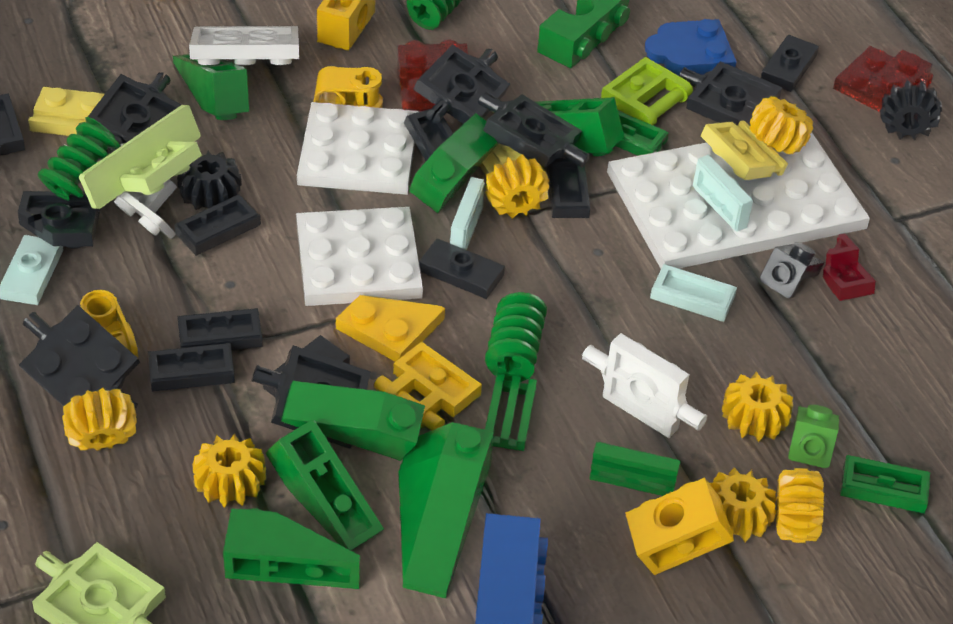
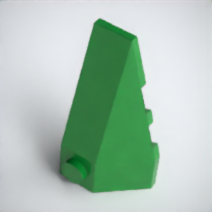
M451 422L418 436L417 444L404 456L398 471L403 588L446 599L491 466L493 431Z

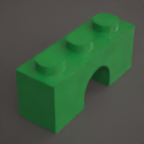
M577 0L576 15L558 9L540 25L537 52L571 69L581 59H586L599 43L605 42L617 27L623 26L627 22L630 15L629 0Z

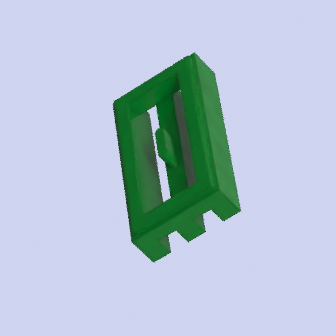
M618 111L624 138L615 145L616 147L640 156L659 152L661 145L667 143L669 132Z
M497 374L485 430L495 431L502 392H509L501 437L494 436L493 446L524 451L537 380L529 379L528 384L520 383L521 377L513 376L512 381L504 380V374ZM518 394L526 395L518 438L511 439L510 433Z
M596 442L589 479L664 496L675 489L680 460Z
M846 455L840 496L925 514L929 497L930 472Z

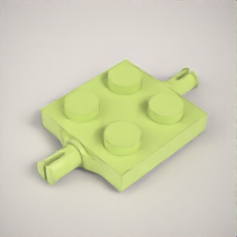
M98 542L81 557L66 564L49 551H44L43 556L39 555L36 560V567L53 578L50 585L32 601L35 613L51 624H153L146 618L166 598L165 588Z

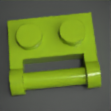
M644 57L604 86L601 98L615 97L618 110L654 126L658 117L678 102L683 103L688 100V97L693 93V88L687 80ZM664 88L670 91L650 107L644 105L645 102Z

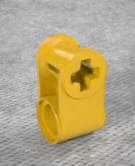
M324 67L317 75L314 102L382 108L383 97L379 93L382 75L377 69L371 67ZM366 77L369 78V84H367V85H366ZM365 97H367L368 100L367 105L364 103Z
M93 290L87 293L80 302L81 308L131 353L138 357L134 334L129 323L126 322L114 294L106 290Z

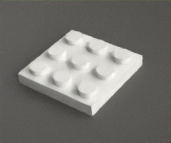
M298 26L194 27L189 44L190 59H198V64L216 65L220 63V59H234V63L238 65L255 64L256 59H270V63L275 65L291 64L292 59H299Z
M311 102L297 171V185L408 195L415 142L407 130L404 121L407 115L417 113L418 111Z
M410 207L296 213L305 306L352 303L359 295L393 300L422 299L423 286Z

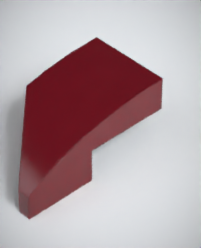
M845 233L839 234L835 247L828 250L826 264L823 269V278L839 301L875 294L876 285L874 278L858 262L859 248Z

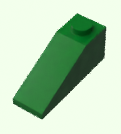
M190 54L173 56L174 65L202 110L214 115L217 120H231L237 118V113L249 112L246 68L224 59H220V63L216 65L198 64V59H190Z
M615 97L536 102L582 131L574 146L585 153H592L593 156L609 154L613 151V147L624 138Z
M477 113L442 143L414 176L409 192L437 214L499 144L493 136L483 131L487 121Z
M293 381L290 385L281 422L301 427L314 419L326 437L401 461L417 444L425 405L387 392Z
M314 419L280 438L265 453L287 489L339 545L353 550L384 530L382 524Z
M231 508L223 549L225 578L359 589L360 555L277 512L263 511L256 508Z

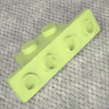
M189 105L179 106L80 174L79 179L92 208H102L124 191L142 192L144 195L154 194L163 189L164 182L171 177L183 174L190 169L189 165L201 157L202 154L197 142H195L200 138L201 134Z

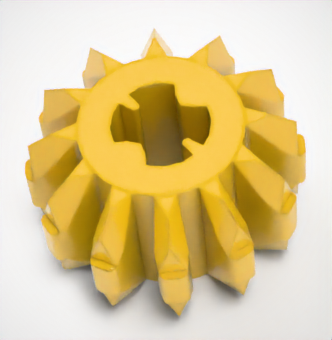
M772 96L763 98L761 103L756 106L752 113L753 117L750 120L751 125L749 128L756 135L757 140L763 141L767 147H772L777 152L784 151L787 154L800 152L802 147L806 146L814 129L812 126L813 121L807 116L806 111L796 107V104L787 102L786 99L780 100Z
M522 154L512 161L507 156L506 163L503 165L494 164V172L486 175L487 185L485 186V193L488 201L491 202L499 215L507 213L513 219L518 213H523L527 217L529 210L540 209V202L549 199L548 188L550 186L548 184V176L535 158L528 160Z
M756 371L750 379L740 374L738 380L735 383H730L725 391L722 417L727 419L728 429H740L741 438L749 434L753 435L758 443L764 435L775 440L780 431H785L790 423L793 397L787 394V384H775L773 375L764 379Z
M101 388L94 392L87 390L86 394L72 397L71 402L63 406L64 415L62 418L65 435L68 437L69 444L79 447L80 450L85 451L93 448L99 451L101 448L106 447L112 449L116 444L126 443L128 438L136 433L137 420L134 403H132L130 395L121 393L120 389L106 391L104 388Z
M235 433L230 440H223L216 435L214 445L202 443L199 450L200 454L194 456L192 463L193 473L195 474L193 476L194 485L197 488V492H204V497L208 503L220 499V503L224 508L229 501L234 500L243 506L245 496L257 498L260 486L264 485L266 480L265 457L262 449L255 448L251 438L239 442Z
M733 467L728 475L718 472L717 476L713 479V483H709L721 498L732 535H739L745 543L751 537V534L762 537L763 533L766 532L767 526L774 522L777 512L775 509L776 491L768 488L767 478L755 479L752 469L745 475L740 474Z
M794 468V470H783L780 473L777 485L776 529L781 540L805 543V541H817L820 537L824 510V482L819 471Z

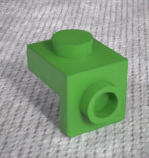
M808 405V408L798 406L788 458L792 461L828 468L839 430V415L832 414L831 409L820 405Z

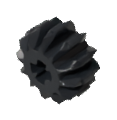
M907 79L904 87L901 88L893 84L891 93L884 94L880 117L882 122L885 123L888 133L897 132L899 140L906 135H910L915 141L919 133L929 137L931 128L938 127L942 112V102L940 98H937V92L934 87L926 89L923 81L916 86H912Z
M208 150L206 155H202L189 165L190 169L177 176V187L180 189L184 203L193 204L195 210H199L202 207L210 208L238 195L240 186H242L241 174H239L235 159L226 158L224 152L211 155Z

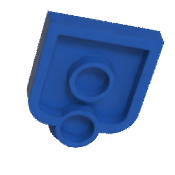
M719 19L665 23L658 28L657 34L648 37L645 41L647 57L657 64H664L666 69L678 76L684 67L703 75L712 71L720 61L736 67L737 61Z

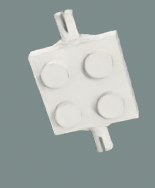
M622 333L611 342L609 356L596 349L593 345H589L583 352L582 360L601 370L604 380L603 398L656 431L670 438L679 429L680 419L694 427L697 431L704 426L707 415L688 405L685 394L690 374L681 370L677 365L666 361Z

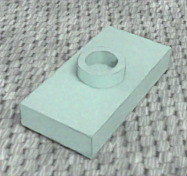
M709 154L698 158L693 187L736 232L747 228L753 203L752 198Z
M24 235L0 284V299L38 305L63 252V246H52L39 237Z

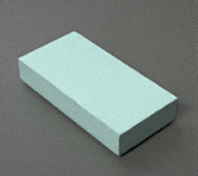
M470 178L451 226L450 244L465 250L468 248L483 209L484 179Z
M663 264L652 287L650 299L724 322L735 298L737 287Z

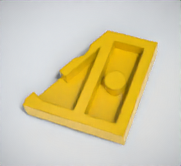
M359 295L336 317V329L396 362L421 341L423 342L445 319V308L438 305Z

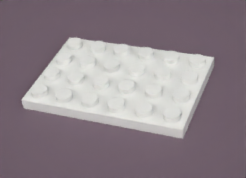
M812 132L806 146L802 147L800 152H794V154H787L784 151L777 152L788 163L781 176L773 172L771 177L744 180L734 173L733 168L722 157L712 151V147L708 143L608 162L607 173L660 269H662L663 264L680 269L774 249L777 246L794 244L795 242L802 243L842 233L867 229L870 217ZM709 154L752 198L753 203L747 228L736 232L693 187L698 158Z

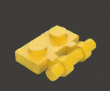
M422 341L394 362L393 374L398 377L392 382L384 375H381L373 386L377 391L387 392L425 405L420 428L426 426L431 431L445 424V420L436 414L440 409L454 418L481 396L482 390L481 383ZM415 389L425 398L419 402L408 393Z

